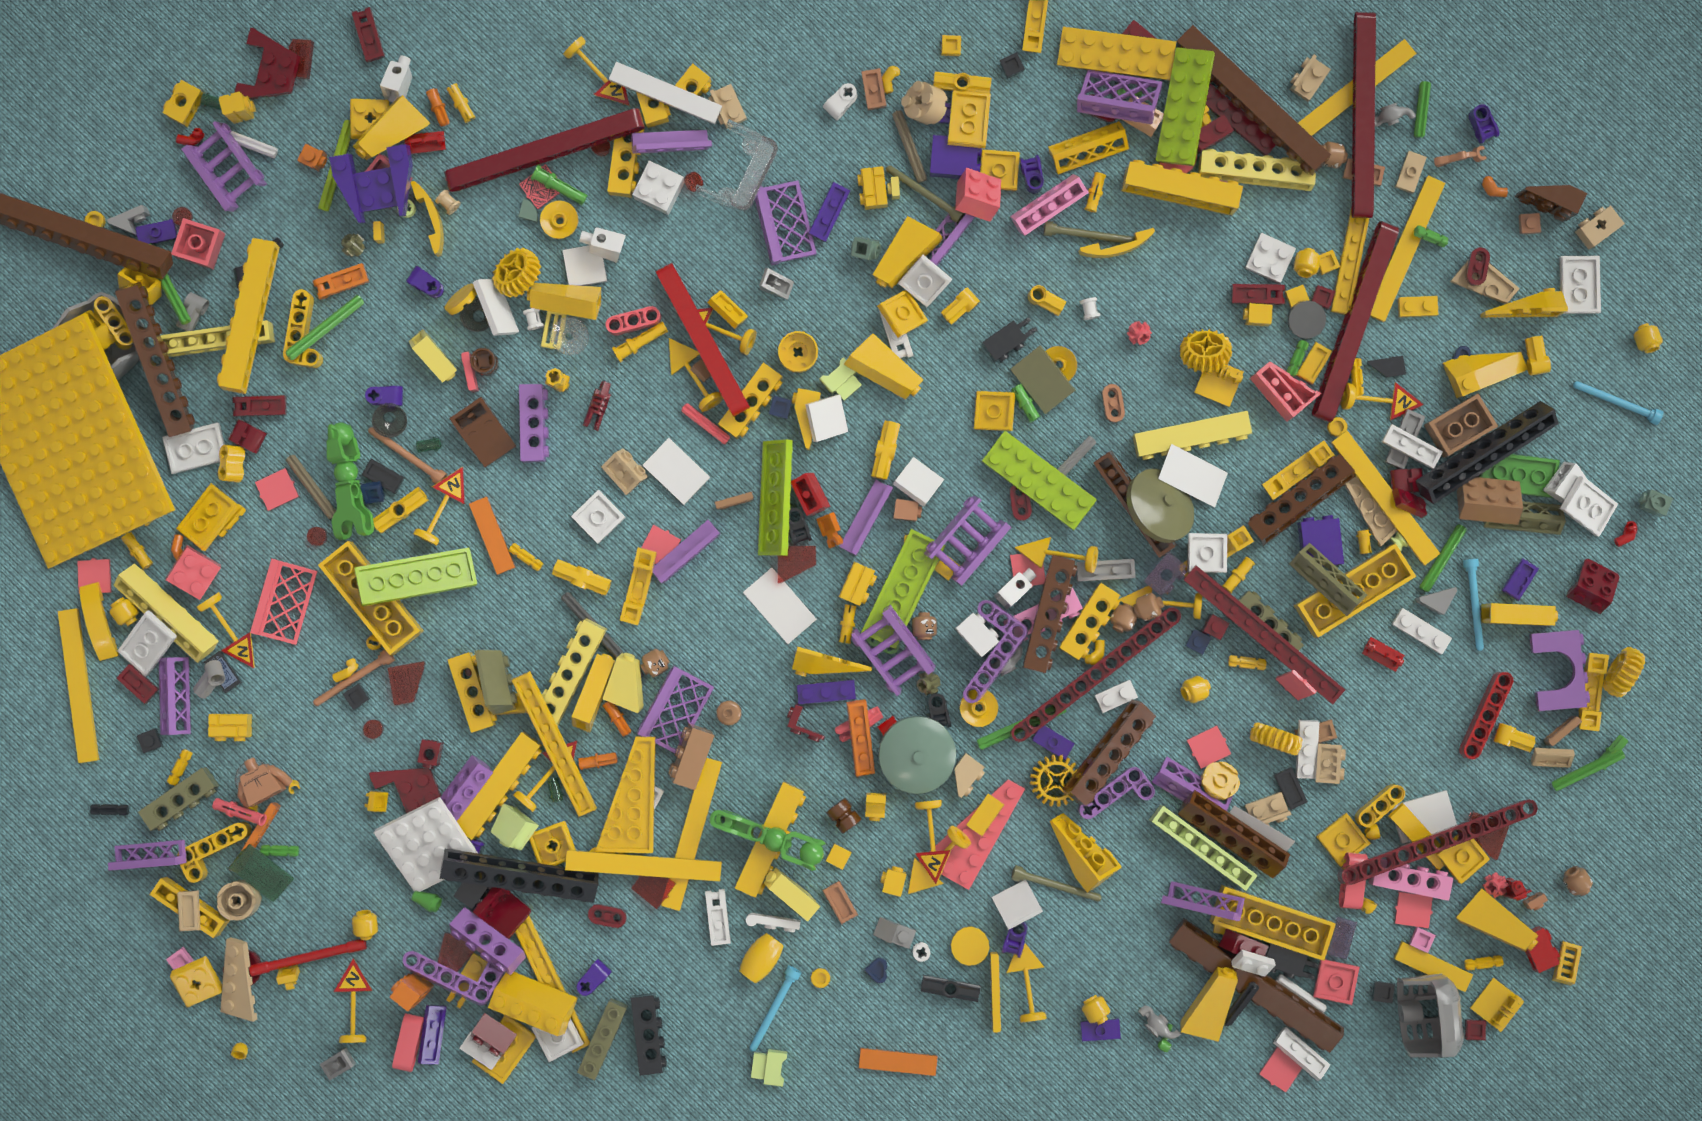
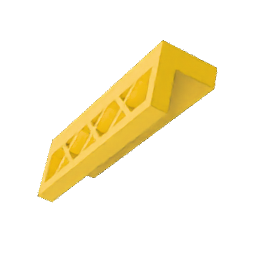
M1119 121L1048 146L1057 174L1129 149L1126 131ZM1122 138L1123 145L1118 147L1112 146L1115 140ZM1097 146H1105L1103 152H1094ZM1083 151L1088 153L1084 159H1077L1079 153ZM1070 159L1067 165L1060 167L1058 160Z

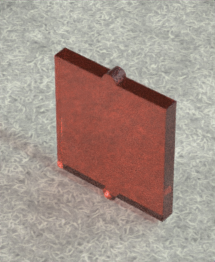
M639 876L631 889L655 909H658L663 901L669 898V893L676 883L666 877Z

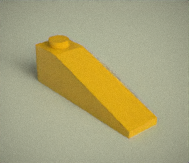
M1546 288L1540 293L1487 310L1480 315L1481 318L1558 317L1568 312V306L1562 291H1555V288Z
M1521 352L1463 355L1455 360L1451 359L1442 363L1456 398L1528 370Z
M797 647L792 669L796 670L795 674L806 677L807 673L825 674L872 671V667Z
M1064 813L1050 821L1075 878L1087 893L1122 868L1109 850L1099 847L1092 836L1088 838L1081 832V827Z

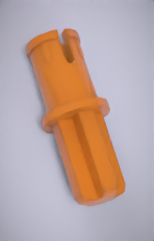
M435 88L428 90L426 95L431 104V111L435 113L441 127L448 125L449 119L444 109L445 104L442 103L438 90Z
M611 702L605 703L603 708L611 718L610 722H614L623 737L629 735L631 729L623 718L624 713L620 712L616 704Z
M615 752L602 755L597 753L595 756L578 758L580 770L593 767L599 769L600 766L616 764L618 758Z

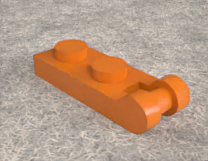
M363 263L313 280L314 286L318 289L317 295L319 299H325L331 295L370 282ZM329 283L330 288L325 289L324 284Z

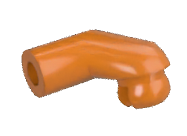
M1491 176L1483 178L1482 187L1487 195L1507 197L1508 188L1497 187Z
M178 534L174 535L171 552L176 561L183 551L181 547L184 539L182 535Z

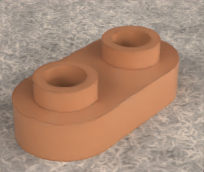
M1109 384L1102 391L1103 406L1107 420L1116 423L1121 421L1125 415L1123 397L1119 386ZM1109 391L1114 392L1115 396L1113 398L1108 396ZM1112 410H1116L1118 412V415L1116 417L1111 415Z

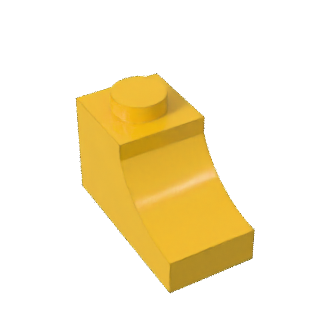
M866 793L865 817H869L870 821H880V818H885L886 794Z

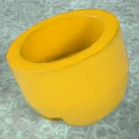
M374 635L369 636L366 640V645L370 650H378L382 646ZM369 641L378 642V646L369 644Z
M1377 824L1366 827L1364 833L1368 839H1380Z
M1364 897L1361 911L1371 914L1376 909L1377 904Z
M241 1042L235 1044L232 1048L231 1056L236 1059H245L248 1053L247 1045Z

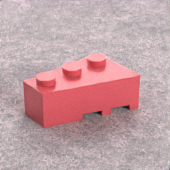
M1268 362L1249 378L1286 422L1296 416L1321 394L1317 390L1314 391L1306 386L1304 382L1296 380L1288 372L1272 362Z

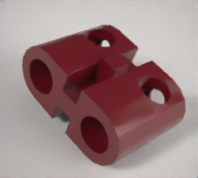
M238 419L228 440L257 454L267 433Z
M1423 468L1391 470V489L1394 490L1398 487L1410 493L1419 492L1415 480L1423 476Z

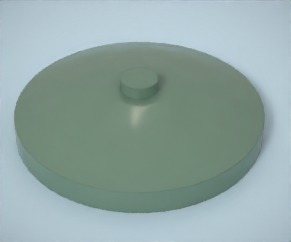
M911 716L897 721L886 731L879 746V763L885 777L896 788L908 793L921 794L940 787L951 775L956 762L955 743L950 733L936 720L924 716Z

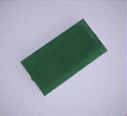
M251 844L243 849L229 866L230 870L272 902L294 880V877Z

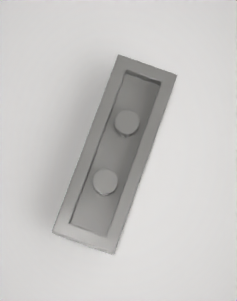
M1407 409L1399 428L1417 437L1426 416ZM1391 447L1385 463L1399 469H1404L1409 456Z
M1134 559L1097 561L1093 573L1085 570V562H1076V566H1078L1077 582L1136 578Z

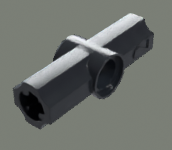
M923 974L920 991L946 996L947 998L978 1002L981 985ZM954 984L956 986L955 991L952 993L946 992V985Z

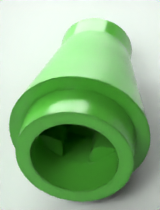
M415 891L412 895V901L430 913L432 911L436 913L442 903V898L438 894Z

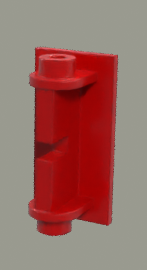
M444 131L412 134L405 139V144L410 146L411 154L446 150Z
M1370 637L1362 652L1363 655L1395 672L1399 666H1402L1405 656Z
M1506 878L1509 886L1505 888L1507 893L1503 896L1519 901L1526 898L1527 894L1532 892L1530 889L1525 888L1521 881Z

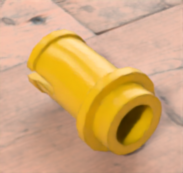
M1369 530L1357 531L1356 537H1358L1359 554L1372 553L1370 544L1371 533H1369Z

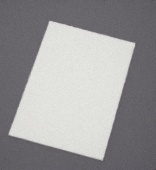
M1171 444L1158 479L1215 507L1228 473Z
M770 568L743 592L787 644L817 620L773 568Z
M1236 806L1229 812L1286 852L1295 842Z

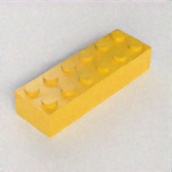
M1141 160L1130 161L1125 170L1122 192L1231 216L1239 208L1243 186L1239 185L1236 181L1229 180L1223 182L1220 181V178L1213 176L1204 178L1199 173L1190 172V174H1186L1177 168L1168 170L1159 164H1152L1150 166Z
M347 541L318 564V566L388 654L395 655L423 633L424 630L400 600L367 606L361 605L354 568L371 564L353 542Z
M1392 544L1344 573L1367 594L1366 598L1348 616L1341 612L1318 590L1293 606L1312 636L1318 638L1415 578L1416 575L1397 545ZM1352 592V594L1358 599L1359 596Z
M1221 885L1219 893L1245 898L1240 921L1211 915V923L1323 961L1325 960L1336 923ZM1217 897V899H1216V903H1215V906H1214V907H1216V906H1218L1219 904H1221V902H1220V900H1219L1218 897ZM1231 900L1226 904L1230 911L1236 912L1238 901Z

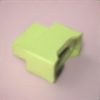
M844 357L840 360V366L829 376L823 375L819 378L820 382L831 394L836 392L843 401L862 386L854 376L856 372L844 365L846 362Z
M768 1049V1054L754 1052L751 1078L764 1079V1084L783 1087L784 1079L781 1076L782 1062L787 1059V1051Z

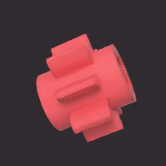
M1140 321L1132 323L1129 327V332H1127L1132 344L1137 342L1139 345L1147 343L1150 339V334H1152L1150 326L1146 322L1141 324Z
M1495 872L1492 876L1488 875L1485 877L1487 882L1483 884V887H1485L1488 894L1496 898L1507 893L1504 888L1509 886L1505 876H1500Z

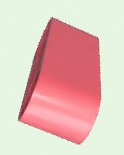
M645 307L609 317L606 321V328L614 336L657 325L661 321V314L656 307ZM650 312L657 313V318L653 321L647 319ZM631 317H638L639 321L636 325L632 326L629 324ZM617 321L620 323L618 330L610 329L612 322Z
M1346 852L1344 856L1346 863L1343 864V868L1365 860L1368 857L1366 854ZM1364 864L1362 871L1367 875L1368 865ZM1346 871L1344 877L1348 882L1352 879V874ZM1366 880L1352 885L1340 884V908H1362Z
M405 1013L392 1068L407 1072L413 1071L421 1040L424 1017Z

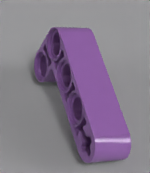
M1134 766L1128 767L1096 793L1094 803L1099 806L1098 809L1093 806L1090 809L1091 813L1089 815L1087 813L1083 814L1085 810L1083 808L1084 805L1079 804L1078 813L1085 819H1091L1131 789L1143 800L1151 799L1155 794V789L1139 768ZM1132 770L1138 772V778L1135 781L1129 779V773ZM1116 782L1123 784V789L1120 792H1115L1113 789ZM1143 786H1148L1150 789L1147 796H1142L1140 793ZM1101 793H1105L1108 798L1103 804L1098 802V796Z

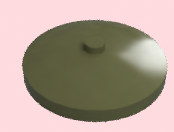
M1160 469L1144 470L1136 475L1128 486L1127 505L1136 525L1150 538L1164 543L1178 541L1187 535L1193 526L1194 507L1190 495L1158 479L1161 473Z

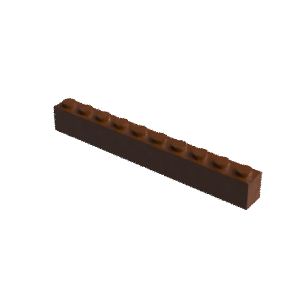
M1194 25L1177 40L1176 48L1214 51L1215 56L1210 83L1216 84L1218 91L1224 96L1227 95L1236 108H1241L1250 121H1255L1264 134L1268 133L1273 138L1272 141L1276 146L1285 149L1287 156L1291 160H1296L1305 173H1310L1313 176L1329 160L1331 154Z
M0 193V224L10 229L42 238L45 241L59 244L65 248H71L82 254L85 253L97 259H103L117 266L120 265L132 271L163 280L173 265L171 251Z
M1183 918L1171 933L1169 939L1171 946L1187 954L1190 960L1197 961L1203 965L1206 971L1214 973L1217 967H1227L1236 971L1238 981L1235 990L1241 994L1248 983L1256 982L1259 990L1251 1001L1257 1006L1261 1005L1267 1009V1012L1273 1017L1277 1016L1283 1020L1284 1024L1289 1028L1293 1027L1299 1031L1300 1035L1305 1039L1315 1042L1316 1046L1321 1050H1326L1330 1053L1344 1037V1027L1270 976L1266 975L1264 977L1232 967L1231 961L1237 954L1220 947L1219 941L1187 919Z

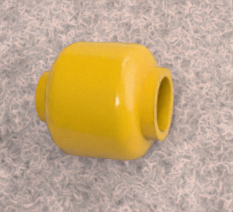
M1305 248L1296 254L1294 270L1300 277L1310 278L1318 273L1320 264L1319 254L1312 248Z
M1648 323L1640 325L1634 333V340L1638 350L1645 353L1657 351L1662 344L1661 334L1655 325H1649Z
M122 597L110 605L112 607L110 614L118 625L126 624L128 627L137 621L136 616L139 614V610L129 599Z
M1197 675L1185 680L1180 691L1185 701L1194 704L1209 696L1211 686L1207 679Z
M370 910L356 912V915L352 918L353 934L356 937H360L361 940L371 939L378 932L377 916L371 913Z
M1094 995L1083 1001L1082 1011L1089 1023L1097 1022L1100 1025L1108 1020L1107 1015L1110 1014V1008L1102 996L1097 997V995Z

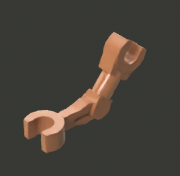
M1484 146L1474 148L1472 152L1461 151L1452 155L1434 158L1435 166L1441 167L1467 158H1473L1474 161L1481 162L1487 159L1486 156L1482 157L1480 155V151L1485 148Z

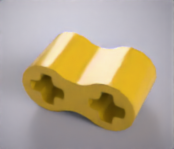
M224 444L219 451L220 466L218 468V478L221 481L239 483L244 475L243 461L245 450L241 446Z

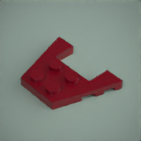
M250 27L246 44L264 49L255 86L237 83L234 93L240 92L245 97L248 96L249 99L292 94L301 57Z
M431 768L369 773L375 789L392 782L395 783L406 813L442 796Z

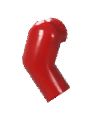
M194 128L190 136L178 134L176 143L195 146L203 140L204 133L201 128Z
M1628 521L1624 527L1623 535L1614 539L1617 547L1635 539L1637 524L1634 521Z

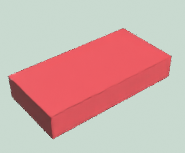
M464 352L461 354L468 390L477 392L479 389L475 370L470 363L471 353Z

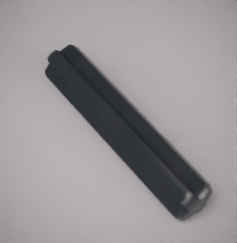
M1256 982L1248 983L1230 1007L1224 1023L1225 1026L1228 1027L1234 1023L1259 990Z

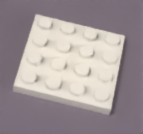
M440 797L374 831L375 836L414 892H421L445 880L439 879L445 848L478 853Z

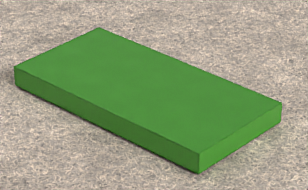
M1511 454L1480 474L1479 477L1520 481L1521 495L1553 498L1543 490L1559 469L1560 460Z

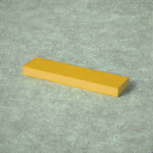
M1403 803L1388 815L1411 842L1431 835L1427 828ZM1435 838L1434 844L1436 847H1439L1441 844ZM1418 844L1416 847L1422 853L1423 847L1421 844ZM1436 853L1426 857L1437 870L1444 866Z
M1402 941L1394 956L1395 960L1427 975L1443 974L1453 981L1457 989L1466 992L1473 977V974Z
M990 952L992 1031L994 1033L1001 1031L999 955L997 952Z

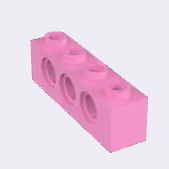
M1073 174L1011 215L1010 218L1018 231L1023 235H1027L1088 194V191L1081 179Z
M1073 588L1070 596L1066 595L1065 603H1068L1066 613L1061 614V622H1063L1062 618L1069 616L1071 619L1079 615V610L1083 609ZM1058 594L1052 597L1051 599L1053 601H1059L1061 595ZM1039 604L1014 616L1020 622L1025 619L1031 622L1028 635L1032 632ZM1048 609L1046 611L1048 620H1054L1056 617L1055 611ZM1008 619L1002 621L1004 625L1007 624ZM1020 626L1015 627L1014 635L1021 637L1023 629Z
M1380 860L1381 866L1385 868L1388 864L1387 860ZM1410 864L1393 869L1396 871V877L1393 880H1390L1388 877L1390 871L1369 879V884L1448 901L1453 883V878L1448 876V872L1436 870V873H1431L1429 868L1417 866V870L1411 869ZM1410 874H1414L1415 881L1409 884L1407 877ZM1432 877L1434 885L1428 888L1426 881Z

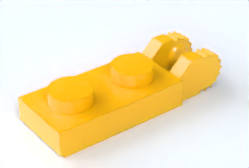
M473 953L461 974L478 982L488 962L481 956ZM463 982L459 985L458 988L460 991L464 992L467 991L470 986L468 983ZM450 992L446 1001L451 1002L455 997V993ZM462 997L456 1007L461 1009L466 999Z

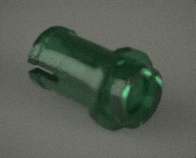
M210 93L202 94L201 105H204L205 108L209 106L221 110V106L218 104L220 103L218 97L211 96Z
M433 437L428 440L416 441L417 452L421 453L431 450L437 452L438 449L442 448L440 438Z
M559 777L548 779L547 782L551 796L549 799H551L552 803L562 801L564 794L561 792Z

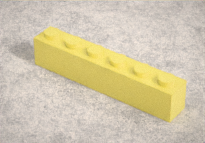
M1248 411L1136 433L1133 435L1137 458L1142 457L1143 460L1154 458V454L1161 453V456H1167L1171 444L1187 452L1191 451L1193 446H1199V449L1210 447V443L1213 442L1221 445L1229 443L1228 439L1236 438V441L1248 439L1247 435L1252 434Z
M133 564L118 575L113 586L140 611L145 613L150 610L177 635L174 642L198 663L213 652L219 642L215 636L209 633L199 621L195 620L185 608L181 607L171 595L167 594L158 583L153 581L144 570Z

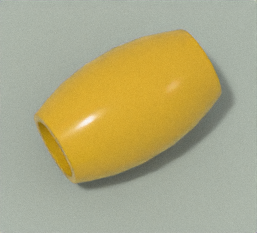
M765 933L748 949L742 959L739 972L752 982L758 983L777 964L784 945L768 933Z

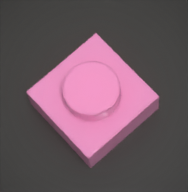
M1416 927L1409 945L1428 953L1436 935Z
M184 947L166 959L173 970L194 961Z

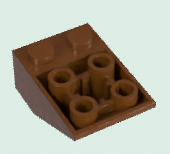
M1571 185L1526 186L1515 197L1519 198V201L1523 204H1531L1537 207L1536 209L1542 213L1548 212L1554 215V218L1559 221H1567L1578 214L1587 193Z
M482 397L449 418L485 468L516 447L512 438Z

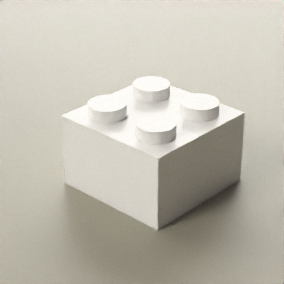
M648 161L632 195L635 200L669 215L685 180L683 176Z
M972 613L955 630L979 657H983L999 642L997 640L999 635L992 628L988 629L984 625L986 621L979 613L976 615Z

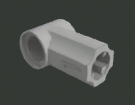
M190 292L185 298L183 305L191 318V322L182 325L178 320L176 324L177 327L186 331H194L200 316L205 314L209 306V300Z
M212 660L205 664V672L193 688L194 693L199 698L206 699L216 686L225 682L222 664L217 660Z

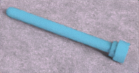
M1578 381L1573 384L1575 389L1647 417L1646 419L1652 424L1658 425L1663 417L1664 412L1659 409L1648 410Z
M1467 559L1463 560V568L1468 571L1476 649L1482 651L1484 644L1476 579L1479 560Z
M788 965L784 973L786 975L784 977L786 979L749 1047L752 1052L757 1050L792 982L799 979L802 972Z

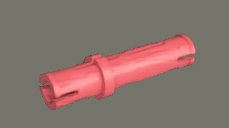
M216 798L212 805L214 810L221 811L229 817L235 816L263 826L267 819L266 814L239 806L238 803L233 801L228 802Z

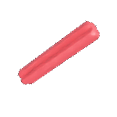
M686 403L681 411L721 443L726 444L730 440V436L691 405Z

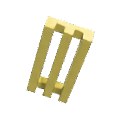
M547 311L541 347L561 350L566 314ZM555 314L550 343L547 344L551 315ZM559 315H561L557 344L554 345Z

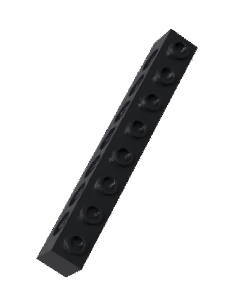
M1539 401L1415 480L1420 495L1432 504L1440 501L1557 426L1559 423L1555 409Z
M445 848L439 879L594 903L599 873L565 870V867Z

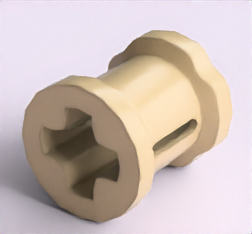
M448 190L442 191L435 200L437 204H441L447 210L449 215L453 214L461 205V202L456 201L449 194Z

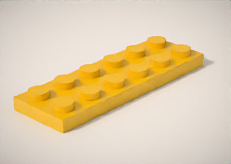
M1063 27L1057 66L1170 81L1177 41Z

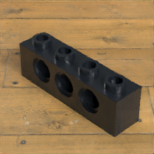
M655 993L632 995L631 1006L639 1076L663 1073L664 1067H667L666 1055H662V1048H665L664 1036H660V1029L663 1028L662 1017H658L657 1009H660L659 997L656 998ZM650 1010L652 1018L645 1019L642 1011ZM651 1029L655 1035L653 1038H647L644 1031ZM650 1048L654 1049L657 1056L654 1058L649 1057L647 1050Z

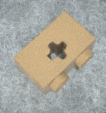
M1612 206L1606 209L1601 207L1593 213L1595 215L1594 218L1591 220L1586 218L1578 224L1580 228L1575 233L1588 250L1595 247L1625 224Z

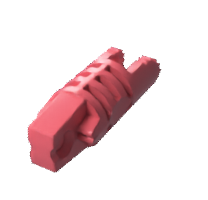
M878 706L868 710L869 727H872V725L883 718ZM848 720L835 727V732L840 734L839 739L842 742L851 738Z

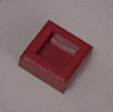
M1317 285L1311 301L1318 303L1322 308L1328 310L1335 291Z
M1465 1019V1039L1486 1041V1021Z

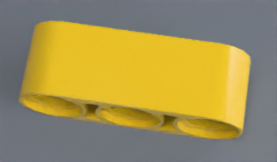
M98 297L94 302L93 311L95 315L107 325L115 340V344L120 349H130L134 342L127 323L109 298ZM105 304L108 306V309L101 311L97 306ZM116 320L119 322V325L112 327L108 322ZM128 336L131 341L123 343L120 341V337Z
M1396 784L1386 786L1355 813L1356 823L1364 827L1373 826L1404 799V788ZM1393 788L1398 789V796L1396 798L1391 797V790ZM1382 800L1384 803V807L1382 810L1378 811L1376 809V803ZM1364 813L1369 815V820L1366 823H1363L1361 820V816Z

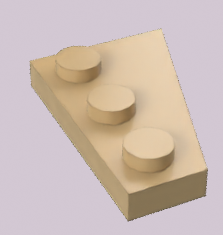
M1476 255V260L1481 261V256ZM1468 260L1450 280L1451 283L1507 304L1520 289L1490 263L1485 282L1479 286L1469 285L1465 278ZM1473 274L1472 278L1474 280H1477L1478 276L1476 274Z

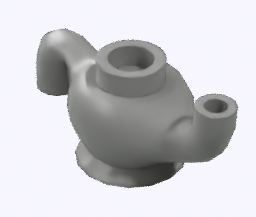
M1397 103L1380 108V115L1375 117V127H1379L1383 123H1388V126L1399 123V118L1403 115H1408L1409 119L1415 118L1416 115L1410 108L1399 107Z
M1021 645L1001 671V677L1017 669L1015 665L1023 653ZM996 658L997 662L991 664L993 668H998L1000 666V660L998 658Z
M1145 1005L1138 1010L1141 1016L1147 1017V1024H1144V1026L1157 1039L1158 1035L1168 1039H1175L1181 1035L1177 1029L1173 1032L1169 1031L1166 1025L1168 1020L1162 1014L1159 1016L1154 1014L1151 1007Z

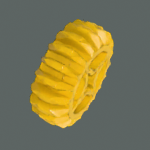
M516 248L515 251L510 250L509 254H504V258L499 259L500 263L495 265L496 270L492 272L494 274L492 280L494 281L495 288L501 294L510 298L512 296L516 298L519 294L523 295L524 291L529 292V288L534 286L533 283L538 280L537 276L541 274L539 271L541 268L540 261L532 251L525 248Z
M1201 329L1200 332L1194 330L1193 334L1188 333L1187 337L1183 338L1180 345V357L1183 364L1187 365L1188 369L1193 368L1194 372L1198 370L1202 373L1204 371L1211 373L1213 370L1218 372L1219 368L1224 369L1225 365L1229 364L1232 357V345L1229 342V338L1224 337V333L1218 334L1217 330L1214 332L1210 329L1208 331Z
M1626 647L1621 650L1603 680L1604 690L1616 697L1626 695L1638 680L1639 675H1641V671L1644 668L1643 665L1645 664L1644 654L1632 647Z
M1254 723L1250 732L1251 741L1291 755H1298L1302 747L1303 740L1300 736L1262 723Z
M1051 755L1052 761H1049L1048 757H1044L1045 764L1039 760L1037 763L1041 767L1039 769L1035 766L1033 767L1037 774H1030V777L1036 778V781L1030 782V785H1036L1032 792L1039 791L1040 793L1036 795V798L1039 799L1043 796V804L1049 799V806L1051 807L1054 801H1056L1057 807H1060L1061 800L1067 805L1068 801L1066 798L1069 797L1072 801L1073 799L1063 790L1065 786L1063 781L1068 773L1072 777L1077 769L1073 771L1076 763L1073 762L1068 765L1070 758H1066L1062 762V755H1059L1058 760H1056L1055 755ZM1051 765H1062L1065 769L1055 774L1048 767ZM1044 771L1048 776V783L1042 789L1040 778ZM1049 773L1052 776H1055L1056 778L1057 776H1061L1059 782L1062 788L1059 785L1055 784L1053 786L1051 784L1053 782V779L1049 775ZM1053 788H1058L1064 794L1054 797L1046 793Z

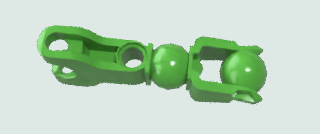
M338 422L334 425L329 424L328 439L326 441L327 460L332 462V464H336L333 474L338 483H335L337 510L332 517L334 536L338 540L350 538L353 523L359 535H371L374 531L373 514L364 506L360 481L356 480L358 469L353 463L357 462V459L360 458L357 440L354 437L351 425L343 422Z
M715 810L710 815V823L713 827L751 841H760V844H764L768 850L772 852L780 851L781 857L784 860L801 865L811 871L816 870L814 865H817L823 859L824 851L822 846L826 844L823 840L812 838L798 831L786 834L781 828L765 827L758 822L728 810ZM722 816L725 817V822H724V823H722V821H721V817H722ZM756 827L762 830V835L759 838H756L753 834ZM794 837L807 841L800 848V859L789 855V848L792 846Z

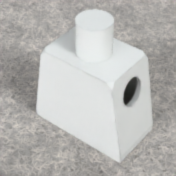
M400 56L398 62L390 61L380 84L385 100L394 102L396 98L402 95L406 98L412 80L409 68L410 58Z
M595 228L594 234L582 231L579 242L590 245L589 253L617 263L626 235Z
M1563 462L1543 491L1563 504L1578 476L1585 477V475L1576 463Z
M1030 568L1023 574L1018 572L994 597L1007 610L1032 587L1030 582L1036 577V574ZM1016 583L1021 585L1020 589L1016 587Z

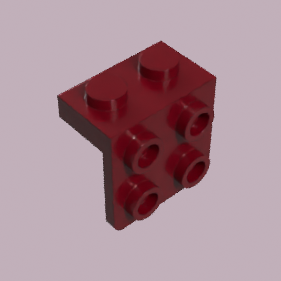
M1587 558L1583 562L1578 581L1568 590L1566 597L1601 614L1612 604L1620 577L1614 571Z
M798 704L795 707L791 706L787 718L790 719L788 727L791 728L790 732L801 735L802 732L809 734L808 738L819 742L820 739L824 740L825 735L797 725L803 706Z
M492 887L487 896L477 904L473 913L509 939L530 915L531 909L509 890Z

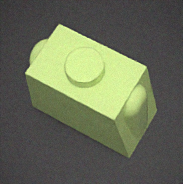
M503 804L491 833L500 839L499 843L503 846L522 850L539 825L516 807Z

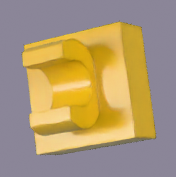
M370 791L366 793V796L369 797L368 804L364 805L367 807V811L386 812L388 792Z
M298 965L279 969L276 977L278 985L285 983L286 990L295 989L294 985L300 973Z

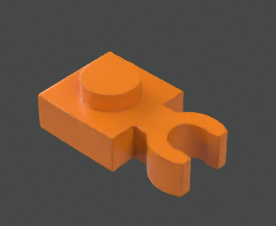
M834 512L816 519L822 536H827L828 538L827 545L829 548L843 544L842 537L837 533L841 529Z

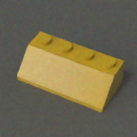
M513 972L511 975L508 973L504 974L494 989L488 1008L555 1036H560L566 1032L578 997Z

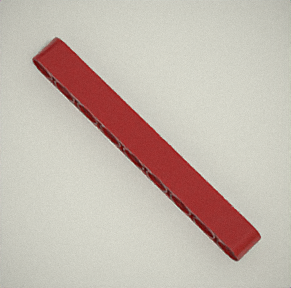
M673 263L655 271L733 417L749 409L748 402Z

